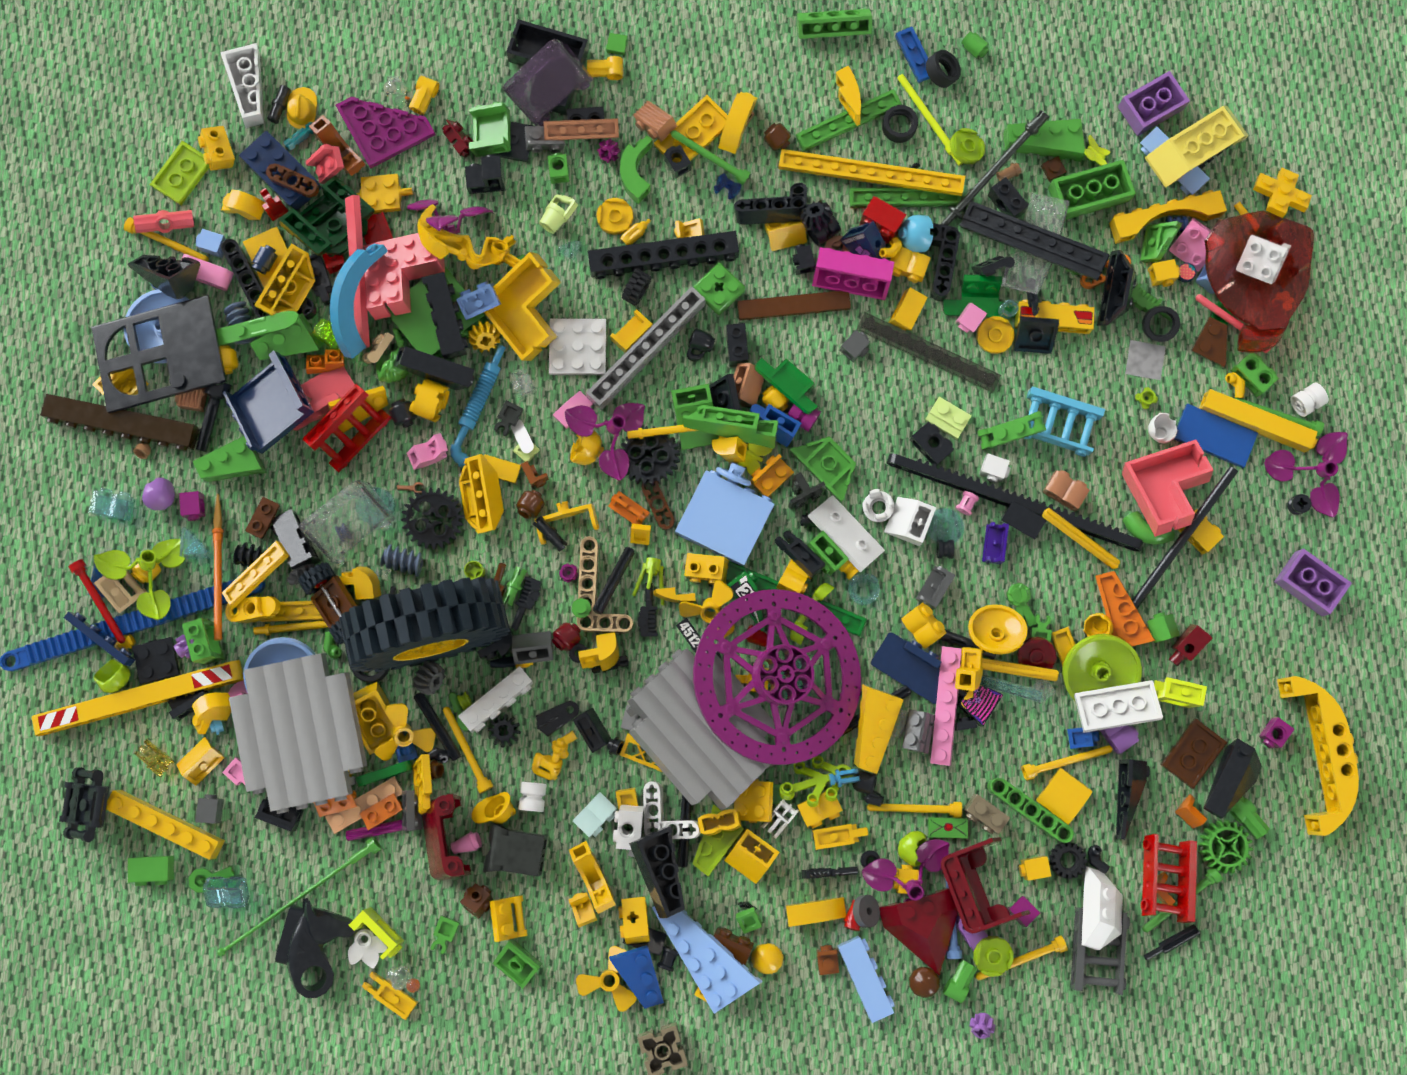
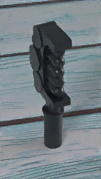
M526 576L524 579L526 580L525 585L521 591L522 594H520L518 601L515 602L519 607L511 629L517 631L525 615V610H532L536 604L535 602L539 601L541 596L539 591H541L542 583Z
M645 583V606L640 608L637 625L640 627L641 637L658 636V633H656L657 629H655L657 627L655 624L657 622L655 620L657 617L655 615L657 607L653 606V583H651L649 590L646 588L647 583Z
M857 866L838 867V869L812 868L801 870L802 879L858 874Z

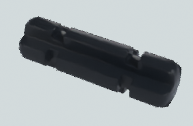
M626 655L620 656L617 663L606 671L618 669L619 666L621 668L629 666L628 657ZM601 665L591 668L592 673H600L602 671Z

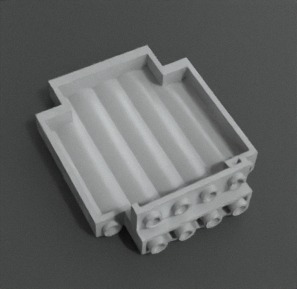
M688 648L682 651L678 649L671 655L673 659L669 663L665 661L657 668L659 672L655 676L652 673L644 680L645 685L642 688L638 686L630 693L632 697L627 701L630 707L626 712L631 717L638 714L640 718L632 724L634 728L629 733L691 805L699 803L708 795L720 810L726 809L771 764L756 762L739 755L726 746L713 733L700 711L694 691L693 666L695 657ZM716 654L713 664V684L718 703L722 706L726 703L724 663ZM731 672L732 695L735 698L744 686ZM748 692L739 703L752 700L754 697ZM759 703L741 709L745 714L769 727H775L774 721ZM735 715L729 718V721L749 738L769 744L764 738L768 734L767 732Z
M326 653L244 670L248 694L229 697L246 792L253 791L254 795L265 792L266 788L270 812L276 811L277 814L289 812V807L296 806V810L308 808V803L315 802V805L318 806L328 803L327 799L335 798V802L347 799V795L353 793L351 785L356 784L355 776L349 777L348 770L352 774L361 772V767L367 766L349 672L330 676Z

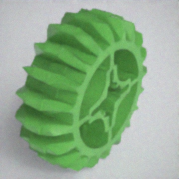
M1217 820L1216 825L1214 823L1209 824L1210 829H1203L1206 835L1199 836L1201 839H1204V842H1198L1199 846H1203V849L1199 850V854H1205L1202 860L1208 861L1207 866L1209 868L1214 867L1218 872L1221 870L1223 874H1227L1228 871L1233 874L1235 869L1238 871L1242 870L1241 864L1244 866L1248 865L1245 859L1252 858L1248 851L1254 850L1248 844H1251L1253 841L1246 839L1249 833L1243 832V826H1238L1237 822L1230 824L1229 820H1224V822ZM1224 830L1232 832L1225 839L1217 836L1219 832ZM1237 841L1239 842V852L1236 849ZM1212 842H1214L1216 846L1214 853L1212 850ZM1223 843H1228V844L1226 845V847L1228 848V850H1224V849H1225V846L1223 845ZM1226 855H1229L1234 858V860H1232L1229 863H1222L1219 861Z

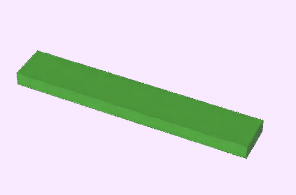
M892 89L861 104V121L858 126L854 123L848 112L845 111L797 133L795 137L803 152L885 115L891 107L902 105L895 90Z
M902 187L849 188L850 208H867L873 196L878 197L893 207L957 206L961 201V196Z

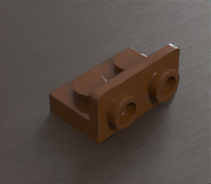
M262 497L245 531L257 538L263 539L280 505Z

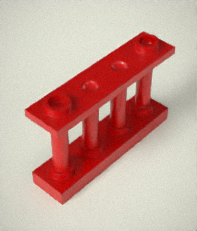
M357 384L302 438L314 451L320 447L330 456L332 460L329 464L338 473L348 465L356 454L391 419V416L383 409L377 412L365 400L369 395ZM359 405L372 417L365 426L352 415V412ZM345 420H348L359 431L352 439L338 428ZM332 433L345 444L338 453L325 442Z
M1159 834L1144 836L1142 916H1155L1156 911L1176 914L1177 922L1180 923L1195 922L1197 841L1179 842V846L1158 842ZM1158 850L1178 854L1179 866L1159 863ZM1157 871L1178 874V886L1158 883ZM1157 891L1177 894V906L1156 903Z

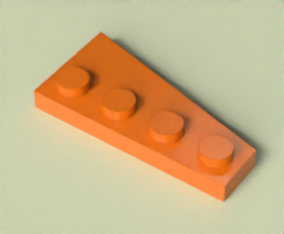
M1111 571L1096 575L1105 613L1113 624L1112 635L1125 640L1132 647L1155 641L1116 572Z

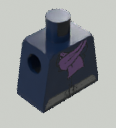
M874 221L849 229L840 239L844 246L853 254L883 259L879 255V251L881 248H885L886 244Z

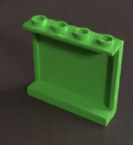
M445 266V275L449 283L454 285L456 294L453 295V299L455 302L457 298L461 297L459 293L465 290ZM421 280L410 289L411 312L395 316L387 306L391 313L389 318L395 323L415 350L441 358L442 354L435 331L437 327H435L431 316L433 310L427 301L426 293L428 291ZM461 309L457 313L458 319H462L464 330L461 331L462 336L466 338L469 337L468 332L472 330V324L478 326L479 321L484 324L487 320L484 313L468 320L465 319Z

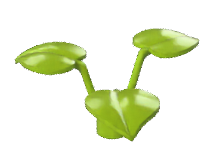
M170 539L159 542L152 550L142 551L140 558H136L131 565L130 557L121 550H110L96 554L93 559L98 571L106 578L112 580L123 579L126 576L127 570H131L138 563L141 569L148 571L150 593L145 592L139 595L136 602L137 609L146 617L161 620L169 612L171 602L169 595L164 590L153 592L152 569L159 562L166 568L180 566L186 556V539Z

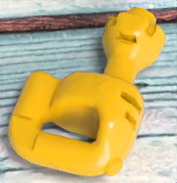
M562 738L552 741L553 755L535 753L531 768L534 774L547 780L555 781L558 778L563 765L560 755L567 748V744H565V740Z

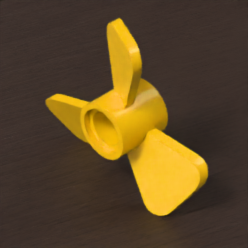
M717 580L714 583L712 597L705 599L702 606L682 601L679 603V613L685 618L700 615L703 621L710 623L721 611L722 605L733 598V590L723 581ZM708 608H711V609H713V610H715V611H714V612H710V611H708L707 609H708ZM735 624L727 631L724 638L734 631Z
M391 704L385 707L386 714L394 724L392 728L393 738L374 749L376 756L383 761H388L392 758L398 746L406 747L411 743L425 752H430L433 749L435 732L432 728L412 730L407 723L408 707L405 704ZM400 732H408L405 737H398Z
M612 946L609 949V957L626 952L627 950L618 946ZM610 959L608 961V969L603 971L600 977L579 974L576 977L577 990L580 995H588L600 987L605 991H612L616 1007L620 1012L626 1011L636 1002L637 998L634 993L619 984L620 977L618 971ZM606 975L614 976L615 983L613 985L605 984L604 977Z

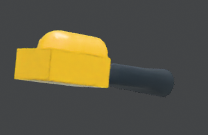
M513 656L490 661L491 668L515 666ZM533 663L517 664L516 669L519 666L521 668L530 667Z

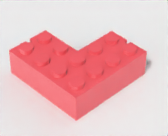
M418 233L364 245V250L372 244L384 245L388 250L365 272L366 308L375 320L391 317V313L385 306V303H387L395 316L410 313L409 281L441 272L445 273L444 258L439 259L431 254L422 245Z
M1197 440L1124 464L1122 476L1155 537L1171 532L1172 528L1177 530L1192 524L1195 512L1183 490L1210 482L1214 471L1207 457H1203L1204 452Z

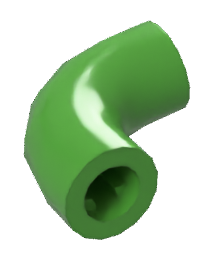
M1139 511L1127 515L1122 520L1127 530L1134 537L1141 539L1143 543L1159 545L1173 541L1175 538L1173 528L1171 532L1155 537Z

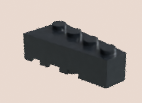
M444 272L421 277L423 285H425L428 291L426 297L430 308L433 310L431 316L435 327H437L435 331L443 358L447 360L467 355L466 348H469L467 338L462 336L461 331L464 330L462 319H458L457 313L460 312L457 301L454 302L453 295L456 294L453 283H449Z
M671 826L661 828L629 843L659 918H668L685 910L681 883H679L678 878L679 869L675 860V845L672 841Z

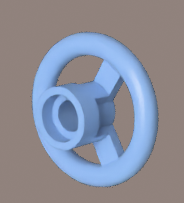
M732 462L729 470L722 467L716 468L717 473L745 486L751 485V481L742 476L746 468Z

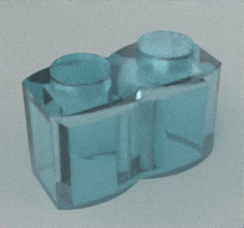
M100 488V491H93L88 513L130 522L136 499L132 498L130 493L119 491V494H112V490Z
M209 877L206 878L203 885L206 906L210 908H222L225 906L229 908L246 907L250 897L246 878Z

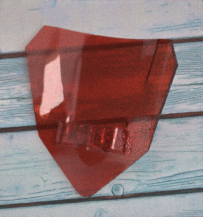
M1266 211L1250 212L1219 219L1204 240L1206 272L1214 293L1229 312L1241 321L1251 325L1258 332L1284 329L1309 287L1314 243L1313 230L1306 225L1281 218ZM1251 235L1278 245L1283 243L1291 245L1278 277L1272 284L1236 271V267Z

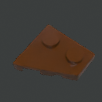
M1208 317L1191 351L1225 367L1227 325L1212 317Z

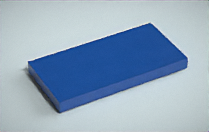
M1187 403L1178 422L1177 434L1174 440L1181 443L1197 440L1203 452L1244 468L1258 433Z

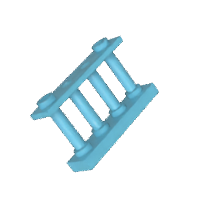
M1032 386L1026 397L1031 399L1032 402L1028 415L1037 412L1039 404L1042 403L1048 404L1050 410L1045 424L1046 431L1025 437V439H1038L1075 451V454L1079 456L1090 455L1094 448L1088 447L1087 444L1093 423L1103 417L1105 409ZM1060 408L1067 410L1068 413L1061 438L1050 435L1057 411ZM1078 414L1085 416L1087 419L1080 444L1069 441L1074 420Z

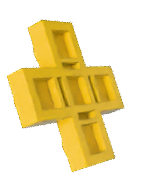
M1285 168L1280 169L1276 179L1260 173L1253 188L1254 191L1270 197L1265 211L1281 218L1286 215L1289 206L1305 212L1308 209L1312 195L1295 188L1299 175Z

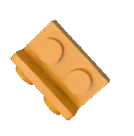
M780 454L776 457L772 455L765 462L767 465L762 470L758 468L751 475L753 477L751 484L764 496L769 497L794 474V471L781 459L782 456Z

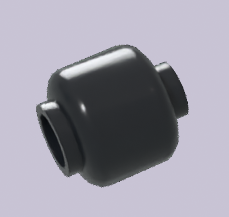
M400 399L391 404L389 414L396 426L407 428L414 424L413 420L417 418V415L409 411L412 402Z

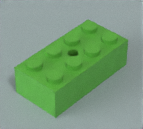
M1124 159L1053 179L1048 187L1059 221L1130 202L1136 194Z

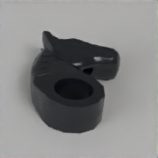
M304 898L302 903L303 914L293 930L288 947L287 969L290 981L299 994L305 998H318L327 993L333 984L334 972L326 957L323 945L338 937H351L355 931L349 926L353 921L351 918L326 909L312 907L308 898ZM311 966L321 967L322 976L316 984L306 986L301 983L302 975L306 969Z

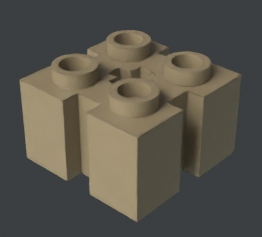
M677 1022L662 1026L661 1032L657 1034L654 1033L653 1029L638 1034L637 1039L641 1053H647L648 1055L644 1061L648 1075L664 1074L665 1067L668 1066L672 1067V1071L688 1066L684 1046L678 1047V1042H681V1036ZM662 1045L667 1047L665 1054H662V1051L658 1052Z

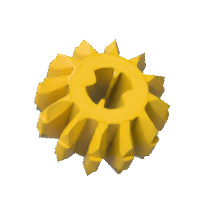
M479 321L478 326L472 324V330L468 332V340L473 349H479L481 353L484 350L490 353V348L496 349V344L500 343V332L494 324H490L489 321H486L484 324Z

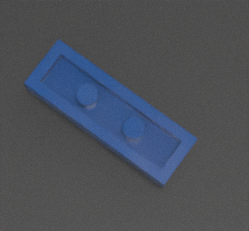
M911 26L897 32L895 38L917 82L921 83L930 79L926 71L928 56L913 27Z

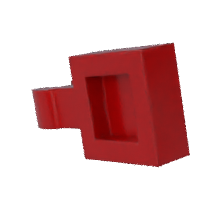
M266 188L259 191L266 202L262 207L272 221L288 212L278 196L272 198Z

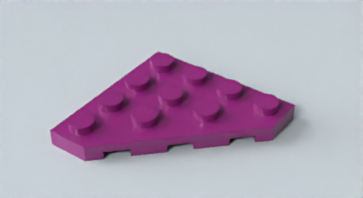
M352 96L335 105L370 169L436 135L425 116H416L409 114L407 111L387 108L384 105L370 101L365 102Z

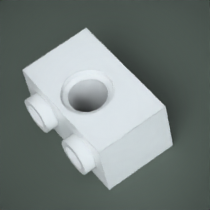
M620 805L619 811H615L614 822L618 823V829L614 830L613 842H616V849L631 850L629 843L641 838L644 806ZM630 824L633 829L627 831L623 828V825Z

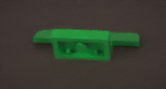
M964 274L961 285V300L943 299V313L947 316H960L967 304L973 303L987 313L985 316L987 318L992 316L1013 318L1016 314L1017 302L999 301L1002 276L986 277L985 275Z
M763 358L756 363L755 370L804 413L810 414L818 408L814 402L805 396L807 391L810 392L814 388L815 383L789 360L785 359L776 369Z

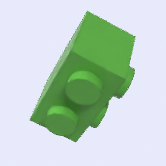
M824 531L820 532L807 544L826 564L822 571L830 576L849 559Z

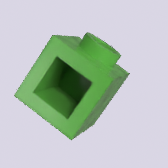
M1165 612L1153 615L1154 619L1147 621L1148 629L1155 639L1154 643L1180 636L1173 614L1165 615Z

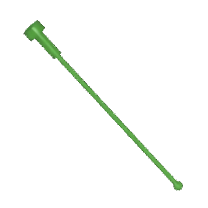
M372 836L370 839L366 841L367 845L364 848H362L357 853L348 858L349 861H347L339 868L331 872L329 875L321 879L319 882H317L312 887L304 891L302 894L294 898L292 901L284 905L282 908L274 912L272 915H270L265 920L257 924L255 927L247 931L245 934L237 938L235 941L227 945L225 948H220L217 951V954L219 956H224L227 950H229L234 945L242 941L244 938L252 934L254 931H256L261 926L269 922L271 919L279 915L281 912L289 908L291 905H293L298 900L306 896L308 893L316 889L318 886L326 882L328 879L333 877L335 874L343 870L348 865L355 864L357 861L365 857L370 852L374 854L379 852L382 848L377 839Z

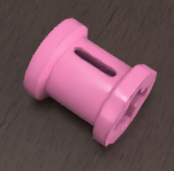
M964 491L960 504L956 505L955 508L959 512L971 516V510L975 502H978L979 497L971 492Z

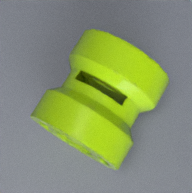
M470 561L464 567V574L471 580L484 577L485 568L477 561Z

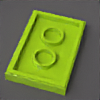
M181 141L149 185L182 206L210 167L209 164H205L201 152Z

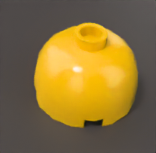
M594 430L592 435L587 437L576 435L578 439L576 443L573 442L570 452L571 462L580 465H590L596 461L597 457H600L604 447L601 446L602 440L600 435Z

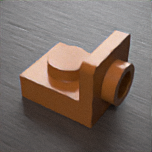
M528 461L521 464L532 488L535 486L540 488L549 480L547 473L535 477L538 473L534 465L530 466Z
M832 945L820 946L821 950H816L819 975L839 973L837 949L832 948Z

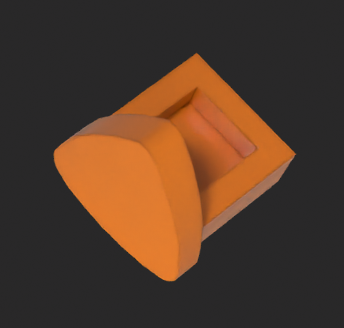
M1189 794L1175 813L1194 829L1203 825L1207 818L1193 806L1195 798Z
M1162 872L1157 876V882L1166 883L1168 875ZM1157 891V898L1163 904L1173 905L1176 902L1168 892Z

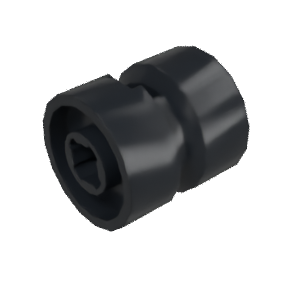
M833 216L832 224H828V229L822 228L821 232L819 230L812 232L807 229L806 231L812 241L817 246H820L828 240V236L833 237L841 232V228Z

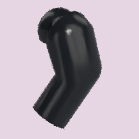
M434 747L430 752L424 753L429 754L430 761L434 759L440 761V763H446L449 760L447 752L437 747Z
M1093 845L1088 849L1089 863L1106 874L1110 866L1101 860V847Z

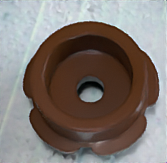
M433 760L430 763L432 780L441 778L444 773V765L437 762V760Z

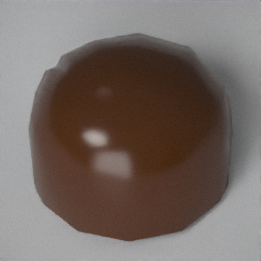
M919 967L913 970L909 977L910 989L919 997H932L940 988V977L929 967Z

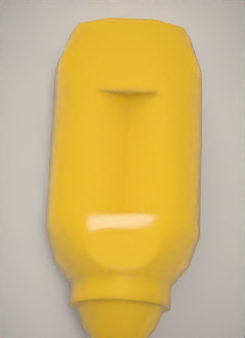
M650 219L630 227L620 237L621 241L625 245H632L644 235L648 223L651 222Z

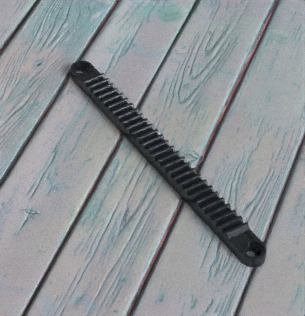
M890 453L886 463L891 467L963 492H971L980 498L1009 507L1012 501H1016L1042 516L1045 509L1050 508L1086 535L1132 551L1140 552L1142 549L1143 541L1141 539L1119 532L1118 527L1112 529L1110 524L1105 527L1104 522L1097 524V520L1090 522L1089 517L1083 519L1081 514L1075 517V512L1068 514L1067 509L1061 512L1060 507L1053 509L1052 504L1047 507L1044 501L1039 504L1038 499L1032 502L1031 497L1024 499L1023 494L1018 497L1015 491L1012 494L1009 493V489L1002 491L1001 486L995 489L994 484L988 486L986 481L981 484L980 479L973 481L972 476L967 479L964 473L958 476V471L952 474L951 469L944 471L943 466L938 469L935 463L929 466V461L922 463L921 458L915 461Z

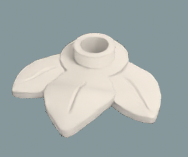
M361 929L355 934L354 943L349 947V962L353 965L362 959L367 966L375 968L379 961V953L385 952L387 946L377 936H374L373 932L369 929ZM363 935H366L368 937V941L366 943L362 942L361 940Z

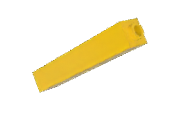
M1212 389L1204 393L1199 407L1202 410L1304 453L1313 449L1317 444L1318 439L1316 436L1318 432Z

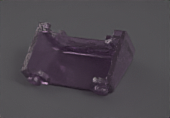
M553 39L504 84L503 90L535 126H544L543 121H550L551 116L549 113L574 89H587L590 86V82L594 79L568 45L558 39Z

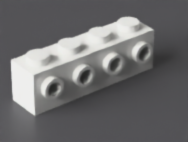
M519 666L458 715V717L471 733L474 731L477 733L486 726L484 724L490 718L493 720L499 716L501 709L505 706L508 708L515 703L517 696L520 694L524 695L531 690L533 682Z

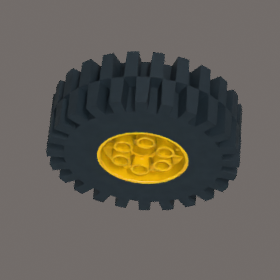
M478 577L473 580L461 578L456 582H452V579L444 580L438 585L427 583L413 590L405 588L399 590L400 593L395 595L389 593L379 596L380 600L362 602V606H354L349 609V612H344L341 614L342 617H339L349 667L354 672H370L373 670L380 672L389 668L396 670L406 665H410V667L418 666L425 661H439V658L458 656L460 652H471L476 650L475 647L490 645V642L499 641L510 632L499 583L494 581L493 578L485 580L484 577Z

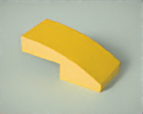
M675 587L655 589L653 591L654 596L669 602L680 603L687 601L694 603L696 601L695 593L676 595Z

